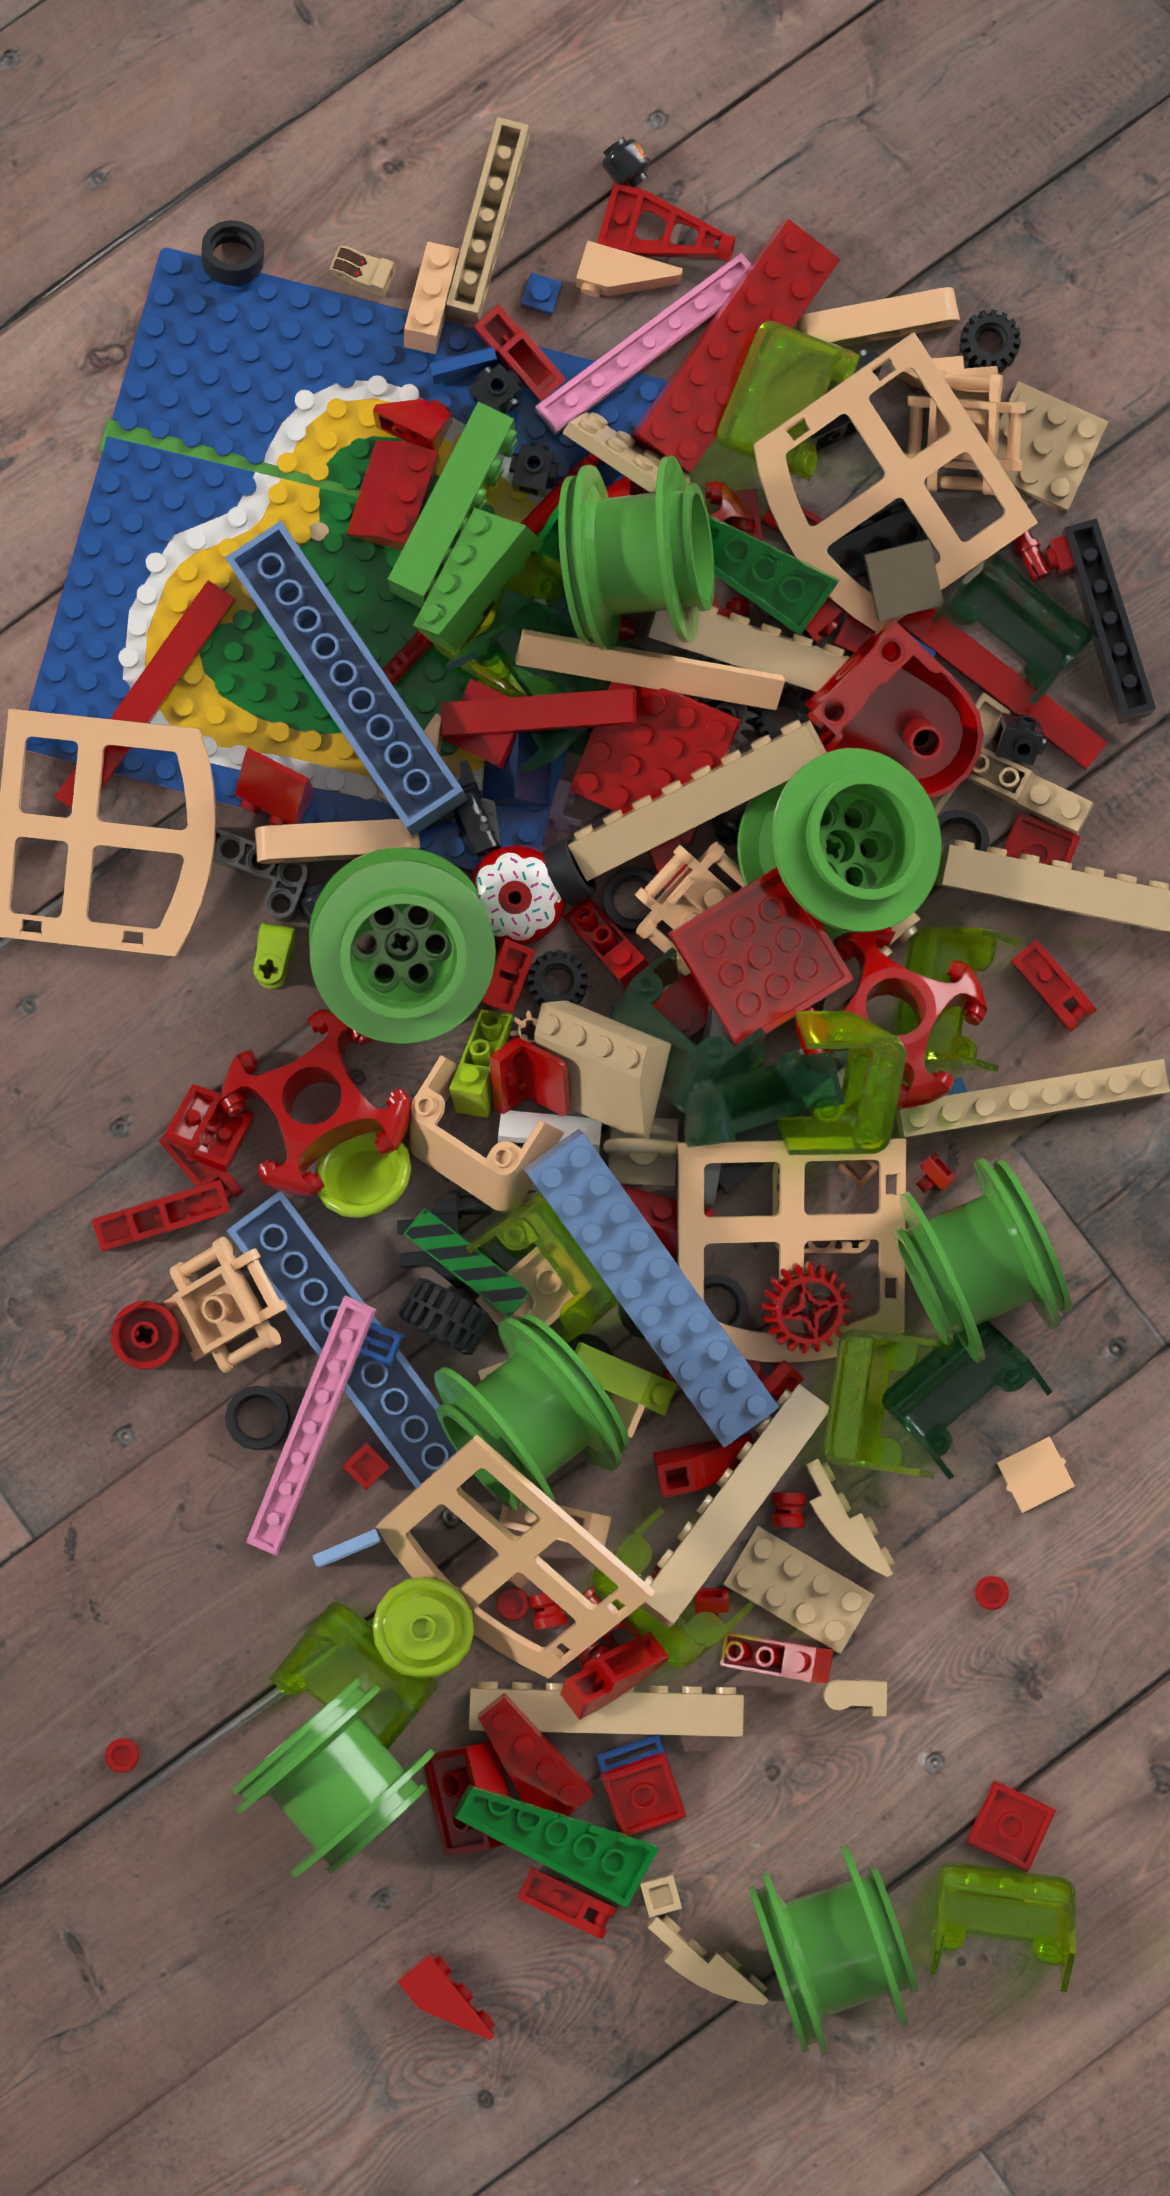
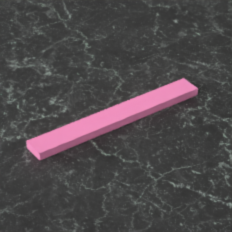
M741 252L536 405L535 411L554 435L558 434L566 428L571 420L589 411L712 319L751 263Z
M348 1296L343 1298L246 1543L275 1556L280 1553L377 1309Z

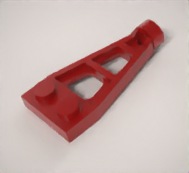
M614 182L597 243L642 257L715 258L729 262L732 257L736 236L723 233L646 190L619 185ZM643 212H651L665 221L666 230L662 238L658 240H641L636 236L635 232L638 221ZM676 224H682L697 231L698 237L694 245L685 246L671 242ZM716 240L720 241L718 249L713 246Z

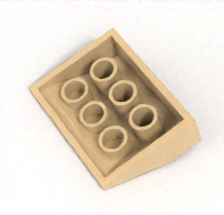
M566 1000L542 1003L534 1034L535 1046L561 1058L567 1064L570 1108L634 1137L649 1139L671 1044Z

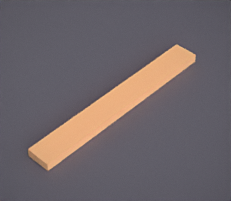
M525 629L522 631L515 658L516 665L658 690L664 688L680 694L777 710L785 683L784 676L779 674L615 646L612 650L602 651L597 647L596 643L584 644L580 639Z

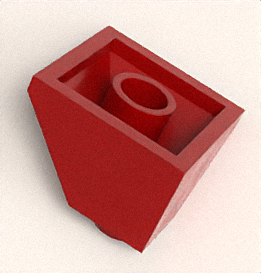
M424 399L376 404L373 408L376 428L404 442L436 451L439 450L453 423L452 413L448 412L449 408L437 400L428 402Z

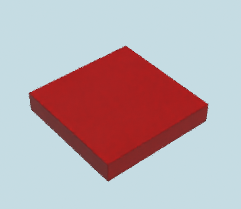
M1019 811L1003 849L1007 850L1006 856L1019 859L1020 853L1040 857L1039 863L1052 865V860L1070 863L1081 836Z
M665 1751L600 1773L620 1833L632 1836L687 1817Z
M993 1780L965 1842L1029 1872L1056 1809Z

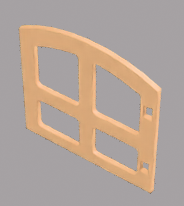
M915 332L753 444L758 475L767 504L780 533L793 555L838 578L839 583L829 597L852 617L876 632L892 620L897 622L905 615L878 621L872 594L850 577L831 558L827 549L829 545L897 498H901L939 555L935 566L941 590L1038 523ZM890 360L895 370L879 380L873 371ZM907 368L914 370L950 427L947 434L912 458L905 456L869 400L870 395ZM846 414L882 467L884 477L817 525L810 526L798 502L791 481L786 454L838 416ZM804 420L809 430L793 440L787 431ZM963 452L970 456L1004 509L1002 517L965 542L959 539L924 484L925 479Z
M8 709L0 790V937L178 956L192 931L203 904L211 876L216 843L217 813L215 786L208 752L200 729ZM30 737L75 741L78 744L72 813L67 818L27 814L21 810L26 747ZM116 745L172 751L177 754L186 797L188 822L186 829L174 830L102 822L99 819L98 812L104 752L107 746ZM21 837L64 841L68 845L62 913L57 918L19 914L11 910L17 841ZM103 845L176 853L183 856L184 863L176 890L163 921L157 929L93 922L89 919L88 912L94 852L97 846ZM24 919L42 921V933L22 931ZM125 931L143 933V944L123 942Z
M906 1139L677 1142V1265L703 1301L704 1247L709 1243L777 1242L779 1244V1281L784 1279L780 1270L785 1268L790 1274H793L792 1265L794 1263H798L802 1271H804V1246L808 1241L875 1239L879 1243L877 1312L850 1322L849 1326L839 1325L838 1329L843 1333V1337L839 1338L832 1334L830 1338L833 1341V1346L828 1347L822 1341L820 1342V1352H815L810 1344L807 1354L800 1352L799 1344L794 1351L787 1349V1342L779 1345L775 1341L777 1334L770 1335L767 1332L747 1330L719 1322L744 1359L761 1362H783L785 1360L789 1363L824 1360L852 1354L879 1345L905 1332V1266L899 1253L893 1230L898 1227H902L905 1230L906 1219L900 1204V1194L906 1192ZM877 1160L879 1162V1209L875 1213L811 1215L805 1213L804 1178L807 1162ZM777 1162L779 1164V1212L776 1215L705 1216L704 1168L707 1164ZM897 1173L896 1194H886V1175ZM896 1277V1298L885 1297V1278ZM794 1288L786 1295L782 1309H784V1305L794 1299ZM790 1318L783 1320L787 1329L797 1333H807L804 1331L802 1320L792 1321Z
M477 1434L376 1526L392 1553L412 1578L428 1576L448 1582L462 1593L472 1610L475 1636L503 1655L548 1679L650 1599L655 1592ZM480 1468L492 1474L539 1516L540 1520L521 1536L511 1533L461 1488V1485ZM440 1504L449 1508L499 1554L461 1587L454 1586L444 1576L410 1532L416 1524ZM557 1538H564L618 1586V1589L599 1604H593L539 1557V1553ZM522 1573L573 1617L576 1623L546 1647H541L504 1626L481 1610L478 1605L514 1574ZM618 1599L625 1606L618 1610L612 1602ZM561 1643L570 1649L565 1654L557 1648Z

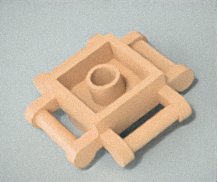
M940 371L952 389L989 391V401L958 400L1002 468L1007 471H1022L1023 460H1019L1022 414L1026 413L1027 403L1001 401L1003 376L1000 374H992L991 377L947 375L946 371ZM908 396L907 406L910 407L908 452L904 453L907 458H912L921 452L923 408H930L927 447L949 432V424L931 397ZM1000 413H1009L1006 459L997 458ZM966 452L959 454L942 466L943 468L978 470ZM940 468L927 477L928 491L938 492L940 488L983 491V495H994L984 478L940 475Z
M718 842L713 843L698 860L679 845L673 851L675 855L644 889L641 887L635 893V896L652 910L637 927L636 933L643 939L648 938L678 965L677 969L685 976L690 973L689 968L674 943L661 933L656 926L663 920L674 930L733 893L708 870L713 863L721 867L740 886H745L740 867L724 853L725 848ZM686 863L688 866L683 870V872L664 891V893L657 900H655L654 897L663 889V887Z
M220 1237L213 1242L212 1247L185 1263L179 1262L170 1268V1275L179 1291L163 1303L177 1318L181 1330L192 1349L190 1354L194 1362L212 1353L221 1371L229 1374L236 1370L238 1364L265 1348L272 1349L281 1343L279 1332L270 1325L268 1319L288 1309L283 1299L280 1300L258 1260L261 1256L257 1249H252L235 1259L231 1242L226 1237ZM216 1259L219 1260L220 1267L192 1283L190 1279L191 1274ZM245 1266H247L268 1306L265 1309L261 1308L241 1270ZM255 1328L259 1337L232 1353L228 1351L225 1346L227 1343Z

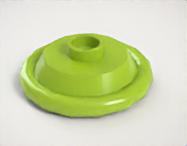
M372 1131L343 1142L318 1159L315 1173L318 1172L325 1185V1188L321 1189L322 1191L318 1193L325 1206L343 1217L365 1218L380 1214L396 1203L408 1186L412 1170L409 1151L403 1142H401L397 1151L381 1156L374 1144V1141L377 1140L376 1134L381 1131Z
M428 1576L406 1579L389 1589L377 1605L372 1624L375 1646L385 1663L401 1675L417 1679L440 1677L457 1667L469 1652L475 1631L472 1610L462 1593L448 1582Z

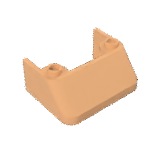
M441 1055L411 1104L410 1150L415 1157L493 1209L503 1213L512 1212L520 1205L533 1184L523 1168L558 1144L564 1132L539 1120L522 1148L509 1141L499 1142L485 1158L437 1126L444 1114L445 1103L451 1095L449 1088L459 1065Z

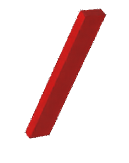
M633 688L441 702V736L445 738L637 724L636 690Z

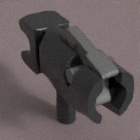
M464 760L459 765L462 774L457 782L468 800L427 826L426 829L429 830L450 820L452 823H457L460 830L458 836L463 840L474 858H478L500 848L501 836L496 804L493 800L482 798L472 767L468 761Z

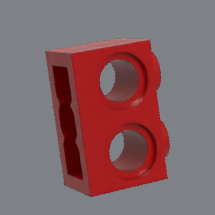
M501 938L498 940L499 942L495 941L496 953L493 975L481 1003L513 1013L536 950Z

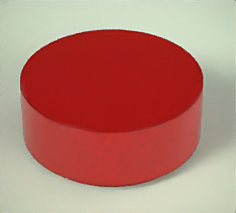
M985 1576L977 1582L974 1596L981 1607L988 1610H996L1006 1604L1009 1598V1589L1001 1578Z
M508 1587L498 1595L496 1608L502 1618L508 1621H518L528 1613L530 1599L521 1588Z
M118 1738L112 1741L106 1749V1763L115 1772H128L138 1764L140 1749L133 1740Z

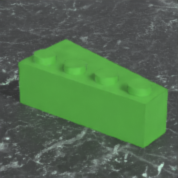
M474 508L413 626L431 642L458 651L485 618L483 612L494 601L498 602L504 594L502 591L503 587L514 574L518 577L526 567L524 561L533 550L537 553L544 542L526 525Z

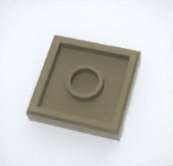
M929 539L863 555L878 621L944 605Z

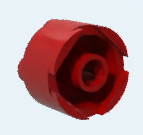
M138 1301L124 1307L117 1314L111 1330V1344L116 1355L124 1363L138 1369L154 1370L167 1365L175 1358L182 1345V1330L175 1315L165 1306L150 1301ZM141 1329L154 1330L150 1344L145 1341L140 1342L139 1338L143 1335Z

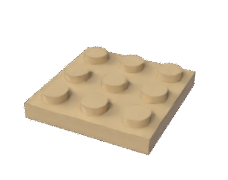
M1018 381L1009 402L1027 403L1026 413L1022 414L1019 460H1023L1022 471H1004L1018 492L1067 513L1109 421ZM1003 413L1000 419L998 459H1006L1009 413Z

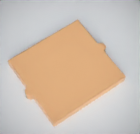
M1050 1436L997 1462L1007 1483L1006 1490L1011 1491L1022 1513L1075 1487L1064 1466L1066 1460L1060 1458Z

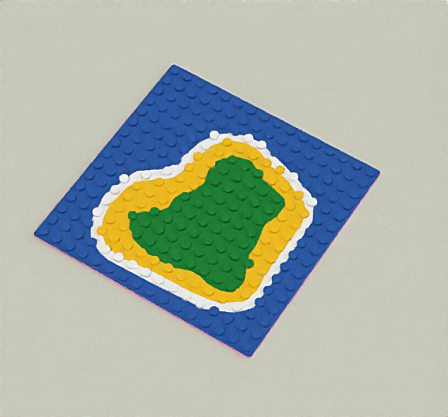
M163 248L158 257L112 420L118 421L119 426L125 431H131L136 427L150 430L152 436L156 439L172 436L182 439L184 445L189 448H195L199 444L214 448L215 452L220 456H228L233 453L246 457L247 461L253 465L265 462L278 466L279 470L283 473L297 471L310 475L316 482L330 480L341 483L347 490H355L362 487L376 440L402 441L376 428L373 415L375 405L424 399L428 402L437 400L449 408L448 412L452 413L453 423L438 450L440 462L431 487L430 497L476 407V404L470 398L469 388L477 382L476 377L481 373L434 384L430 365L433 362L479 351L487 347L471 328L445 321L436 354L404 347V327L408 311L262 272L247 284L239 286L223 285L214 281L205 272L201 256L171 248ZM538 346L566 379L551 394L595 362ZM497 359V365L501 364L507 371L508 369ZM638 373L587 412L589 414L594 412L605 418L608 422L607 426L614 431H623L631 435L667 384V381ZM520 385L522 396L519 399L520 404L515 410L507 414V416L514 419L515 431H517L515 439L518 440V443L513 453L519 454L521 444L529 446L531 442L544 444L549 447V451L554 452V462L559 463L555 483H548L546 497L583 456L587 458L591 452L564 435V429L554 435L535 411V406L540 401L523 385ZM107 436L28 711L110 719L207 580L233 596L236 602L150 724L201 730L210 760L215 786V799L218 803L242 809L239 807L241 801L237 800L235 792L244 755L249 747L309 778L315 796L300 824L400 819L394 809L382 802L379 797L381 790L225 557L279 521H282L381 669L419 631L413 624L421 608L390 592L388 577L401 554L400 551L347 536L358 500L357 496ZM636 442L634 443L635 445H637L645 451V449L638 445ZM505 456L501 465L503 473L496 487H489L486 495L488 502L484 511L521 523L544 498L513 491L512 480L514 473L509 472L512 456L510 458ZM603 460L596 467L606 489L625 476ZM316 522L326 524L329 529V533L322 542H316L311 539L310 526ZM529 555L524 561L526 567L518 577L514 574L502 589L504 592L497 603L494 601L483 612L485 618L458 651L434 643L406 674L400 678L393 687L423 731L436 713L441 716V702L461 700L470 679L487 687H493L553 672L516 665L515 658L522 632H520V607H529V599H545V607H554V632L545 633L579 639L568 609L562 576ZM574 729L523 732L553 740L549 805L544 807L496 804L501 847L518 844L531 846L541 851ZM30 737L27 741L26 751L77 764L78 744L75 741ZM443 740L441 758L455 779L459 780L462 774L459 766L460 762L468 761L482 795L484 759ZM133 747L114 773V775L185 793L178 757L172 751ZM451 820L429 830L424 828L419 832L421 850L437 854L457 867L473 871L477 863L484 857L474 858L463 840L458 836L460 830L457 823H452Z

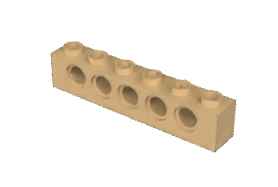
M500 117L496 119L446 302L447 316L473 323H477L481 319L530 139L529 125Z

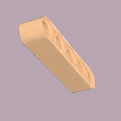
M945 287L801 315L796 325L802 353H817L906 336L913 332L917 334L948 328L958 324L960 317L954 289Z
M400 819L269 825L255 828L257 862L260 864L354 860L366 853L384 848L410 847L420 849L419 832L411 836Z

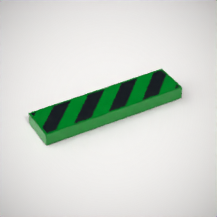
M426 1208L421 1211L404 1233L407 1238L508 1318L513 1316L531 1293Z

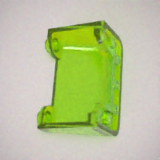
M773 321L764 322L756 333L717 432L719 444L756 462L753 444L826 394L831 380L843 382L853 375L860 355ZM803 420L788 430L787 433L795 440L807 432L809 428ZM806 439L787 452L786 461L790 475L810 481L818 459L816 448L807 443Z
M332 1602L328 1605L270 1677V1680L276 1684L282 1693L298 1696L306 1690L324 1706L357 1677L363 1681L360 1687L365 1693L377 1684L381 1690L364 1705L359 1718L387 1750L437 1688L434 1677L417 1679L401 1675L385 1663L375 1646L373 1627L352 1609L340 1602Z

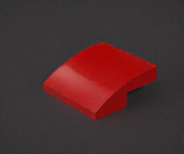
M470 679L460 701L508 698V696ZM517 733L443 737L442 740L503 768Z
M192 1083L164 1135V1140L192 1158L227 1173L255 1120L254 1113L244 1109L240 1114L230 1117L225 1113L220 1104V1093Z

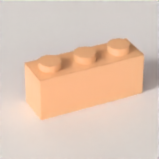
M427 241L404 327V347L436 354L447 314L446 302L460 249Z

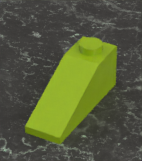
M578 1342L575 1353L589 1368L605 1391L642 1404L646 1409L665 1416L678 1384Z

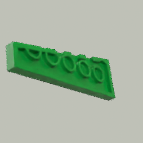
M708 515L713 545L714 575L798 635H801L839 583V579Z
M468 1785L452 1814L456 1819L626 1908L659 1850L656 1845L473 1785Z

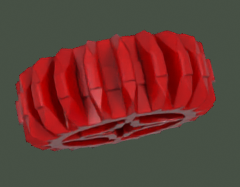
M807 1261L804 1271H802L800 1265L794 1263L792 1265L793 1274H790L783 1268L780 1270L784 1278L783 1280L779 1281L774 1277L770 1279V1282L776 1288L774 1291L765 1289L763 1292L765 1296L771 1298V1301L762 1302L761 1308L771 1312L764 1314L762 1321L764 1323H772L767 1328V1332L770 1335L777 1334L775 1341L779 1345L787 1342L788 1350L794 1351L799 1344L800 1352L807 1354L811 1344L815 1352H820V1342L824 1341L828 1347L833 1346L830 1336L835 1334L839 1338L843 1337V1333L838 1329L839 1325H850V1321L843 1317V1314L852 1313L853 1308L843 1303L852 1299V1296L849 1292H842L847 1284L843 1280L836 1281L838 1274L834 1270L826 1274L827 1267L820 1264L814 1271V1264ZM806 1282H816L826 1286L830 1296H812ZM794 1288V1299L784 1305V1309H782L786 1295ZM806 1300L813 1305L808 1308V1318L807 1315L801 1311L805 1308L804 1302H806ZM831 1307L828 1319L819 1327L820 1316L822 1313L829 1311ZM788 1318L792 1321L802 1320L807 1333H797L787 1329L783 1320Z

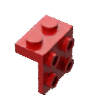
M517 1036L489 1056L495 1110L505 1114L527 1097L562 1116L567 1115L571 1111L568 1069L564 1060Z

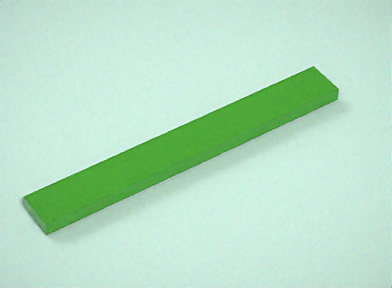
M111 419L107 420L99 451L103 452L108 436L356 497L359 496L361 490L359 488L347 490L341 483L330 480L316 482L310 475L297 471L283 473L279 470L278 466L265 462L253 465L247 461L246 457L233 453L228 456H220L215 452L214 448L200 444L195 448H189L184 445L182 439L172 436L156 439L152 436L150 430L136 427L131 431H125L119 426L118 421Z

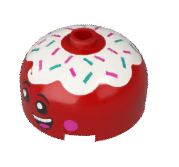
M506 845L485 855L471 872L469 879L479 892L478 899L489 917L495 941L499 942L498 940L505 938L521 945L532 944L547 936L559 923L564 913L566 902L561 898L550 879L542 851L527 845ZM513 891L519 892L522 896L518 904H513L509 901V894Z

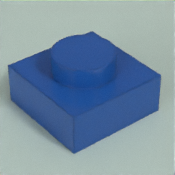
M531 272L521 301V307L553 316L562 288V282Z

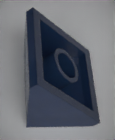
M518 732L503 768L484 760L482 798L493 800L495 804L548 807L553 740Z

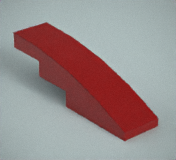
M221 1179L91 1220L102 1252L231 1212Z

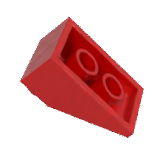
M249 747L247 748L235 792L237 800L241 801L239 807L254 815H257L260 811L270 816L269 822L273 825L300 824L315 796L309 778Z

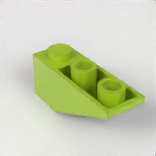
M481 1009L449 1088L457 1113L488 1118L493 1105L489 1056L508 1043L513 1021L512 1014Z

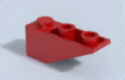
M591 898L582 901L563 916L565 921L630 998L656 978L646 958Z
M752 1433L741 1435L725 1448L718 1440L652 1453L657 1484L662 1497L700 1490L717 1483L727 1468L734 1471L740 1463V1460L736 1458L737 1454L747 1441L753 1444Z
M725 1632L720 1666L807 1682L828 1683L833 1649Z
M432 1952L428 1953L398 1978L397 1982L418 2009L488 2040L494 2038L495 2032L492 2029L495 2026L494 2021L484 2009L479 2012L470 2002L474 1996L463 1982H460L458 1985L449 1975L453 1970L441 1955L435 1957Z

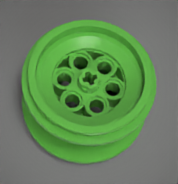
M665 456L660 461L656 480V493L608 498L603 479L597 468L593 465L582 466L577 476L566 477L562 484L559 500L560 560L568 609L575 631L582 643H596L597 647L602 651L612 650L618 640L622 614L668 610L678 639L683 643L692 642L697 634L700 611H709L714 597L712 536L705 500L697 483L686 484L682 468L674 456Z
M845 748L824 753L810 760L796 771L789 780L749 801L739 827L738 862L745 885L777 866L790 894L805 911L821 922L833 942L836 937L848 931L857 933L873 932L891 927L909 917L920 907L931 891L938 874L941 860V832L938 818L929 796L918 780L906 768L878 752L859 748ZM845 814L850 819V827L844 821ZM861 844L866 849V857L860 851ZM846 872L851 876V885L846 881Z
M391 847L366 853L352 860L334 874L321 891L315 903L309 927L311 970L316 987L328 1008L339 1020L366 1037L382 1042L407 1044L439 1037L469 1017L479 1005L489 987L493 975L496 952L495 939L489 917L478 899V890L467 875L456 865L437 854L410 847ZM387 906L393 910L392 917L386 921H381L374 915L377 910ZM414 906H420L427 909V915L424 919L416 921L409 917V910ZM399 932L401 936H406L407 943L405 945H401L399 942L393 943L396 933ZM434 934L442 936L444 939L443 945L438 949H430L425 944L429 936ZM363 935H371L377 941L373 948L365 950L357 944L359 938ZM417 963L425 965L427 967L426 974L421 978L412 977L408 973L412 965ZM388 964L394 970L390 977L380 978L375 974L377 966Z
M984 1158L975 1160L974 1170L982 1195L928 1220L909 1192L900 1194V1204L908 1229L904 1230L902 1227H898L893 1230L904 1266L937 1334L945 1345L953 1343V1337L958 1335L968 1354L976 1363L985 1360L984 1348L977 1329L978 1325L1031 1302L1045 1324L1050 1329H1055L1060 1326L1059 1311L1062 1314L1072 1311V1301L1068 1286L1046 1231L1017 1176L1002 1158L993 1162V1168Z
M525 1314L518 1320L506 1318L499 1324V1336L509 1360L474 1387L461 1375L447 1367H442L435 1372V1384L444 1403L437 1408V1417L455 1450L459 1451L477 1434L554 1503L556 1502L546 1479L580 1452L598 1466L612 1471L620 1466L622 1461L621 1453L629 1447V1437L624 1423L598 1380L573 1349L552 1328L533 1315ZM480 1468L474 1473L484 1487L503 1505L512 1510H516L523 1505L527 1510L539 1517L487 1470Z
M359 1677L322 1707L230 1790L234 1796L239 1793L245 1799L235 1808L239 1815L257 1800L270 1796L314 1847L290 1871L293 1878L298 1877L321 1857L329 1864L326 1870L329 1874H332L388 1827L427 1789L423 1782L417 1785L411 1777L436 1752L430 1747L403 1768L359 1718L364 1705L381 1690L376 1684L365 1693L360 1687L363 1681Z
M847 1844L840 1846L849 1878L847 1882L788 1902H784L775 1892L768 1871L761 1873L765 1887L757 1890L754 1885L748 1887L803 2053L810 2051L808 2045L818 2043L822 2056L829 2054L822 2032L824 2017L885 1996H889L901 2028L909 2027L899 1992L910 1989L911 1993L919 1991L913 1967L880 1873L875 1866L869 1868L870 1874L860 1877Z

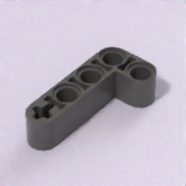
M216 828L213 862L270 883L271 887L265 903L268 913L277 922L284 923L292 920L298 912V902L303 896L302 891L307 888L310 875L305 863L271 864L266 870H257L254 868V861L257 858L256 842ZM231 843L239 845L240 852L237 857L233 859L223 857L222 853L226 845ZM295 866L302 869V877L297 882H289L285 879V873L290 867ZM282 897L289 899L291 905L288 911L276 913L273 910L275 900Z

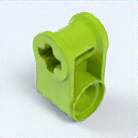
M265 922L261 923L257 939L254 975L262 987L271 990L277 989L284 984L289 960L294 948L296 928ZM270 965H273L278 973L271 974L270 979H267L263 970H269Z

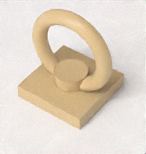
M654 1118L649 1139L637 1138L611 1127L610 1139L605 1141L603 1149L609 1154V1169L620 1184L675 1187L678 1119Z

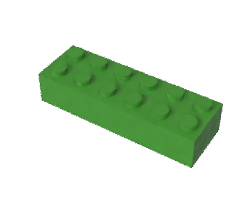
M478 401L388 577L391 594L422 609L474 508L484 511L488 502V498H486L490 486L496 487L503 473L501 465L504 457L510 458L517 446L518 440L515 439L517 431H515L513 418Z

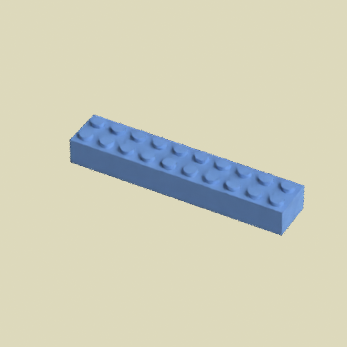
M279 521L226 556L225 558L410 835L414 836L468 800L463 789L282 521Z
M580 1129L574 1131L523 1168L724 1448L779 1408Z
M279 1191L226 1230L243 1254L252 1249H257L261 1256L258 1260L280 1300L283 1299L288 1307L285 1311L319 1357L343 1298L348 1296L366 1304L283 1192ZM374 1315L372 1322L382 1326ZM372 1329L368 1330V1336L391 1345L393 1344L391 1337ZM365 1341L362 1345V1348L387 1357L389 1354L388 1350ZM398 1349L392 1367L361 1354L358 1355L344 1391L417 1488L457 1452L446 1436L437 1417V1408L441 1405L400 1349Z

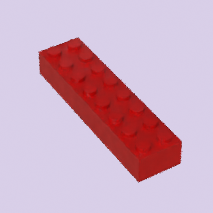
M790 219L779 224L630 436L635 439V442L645 450L654 451L662 458L674 456L678 460L682 471L686 474L691 473L841 259Z

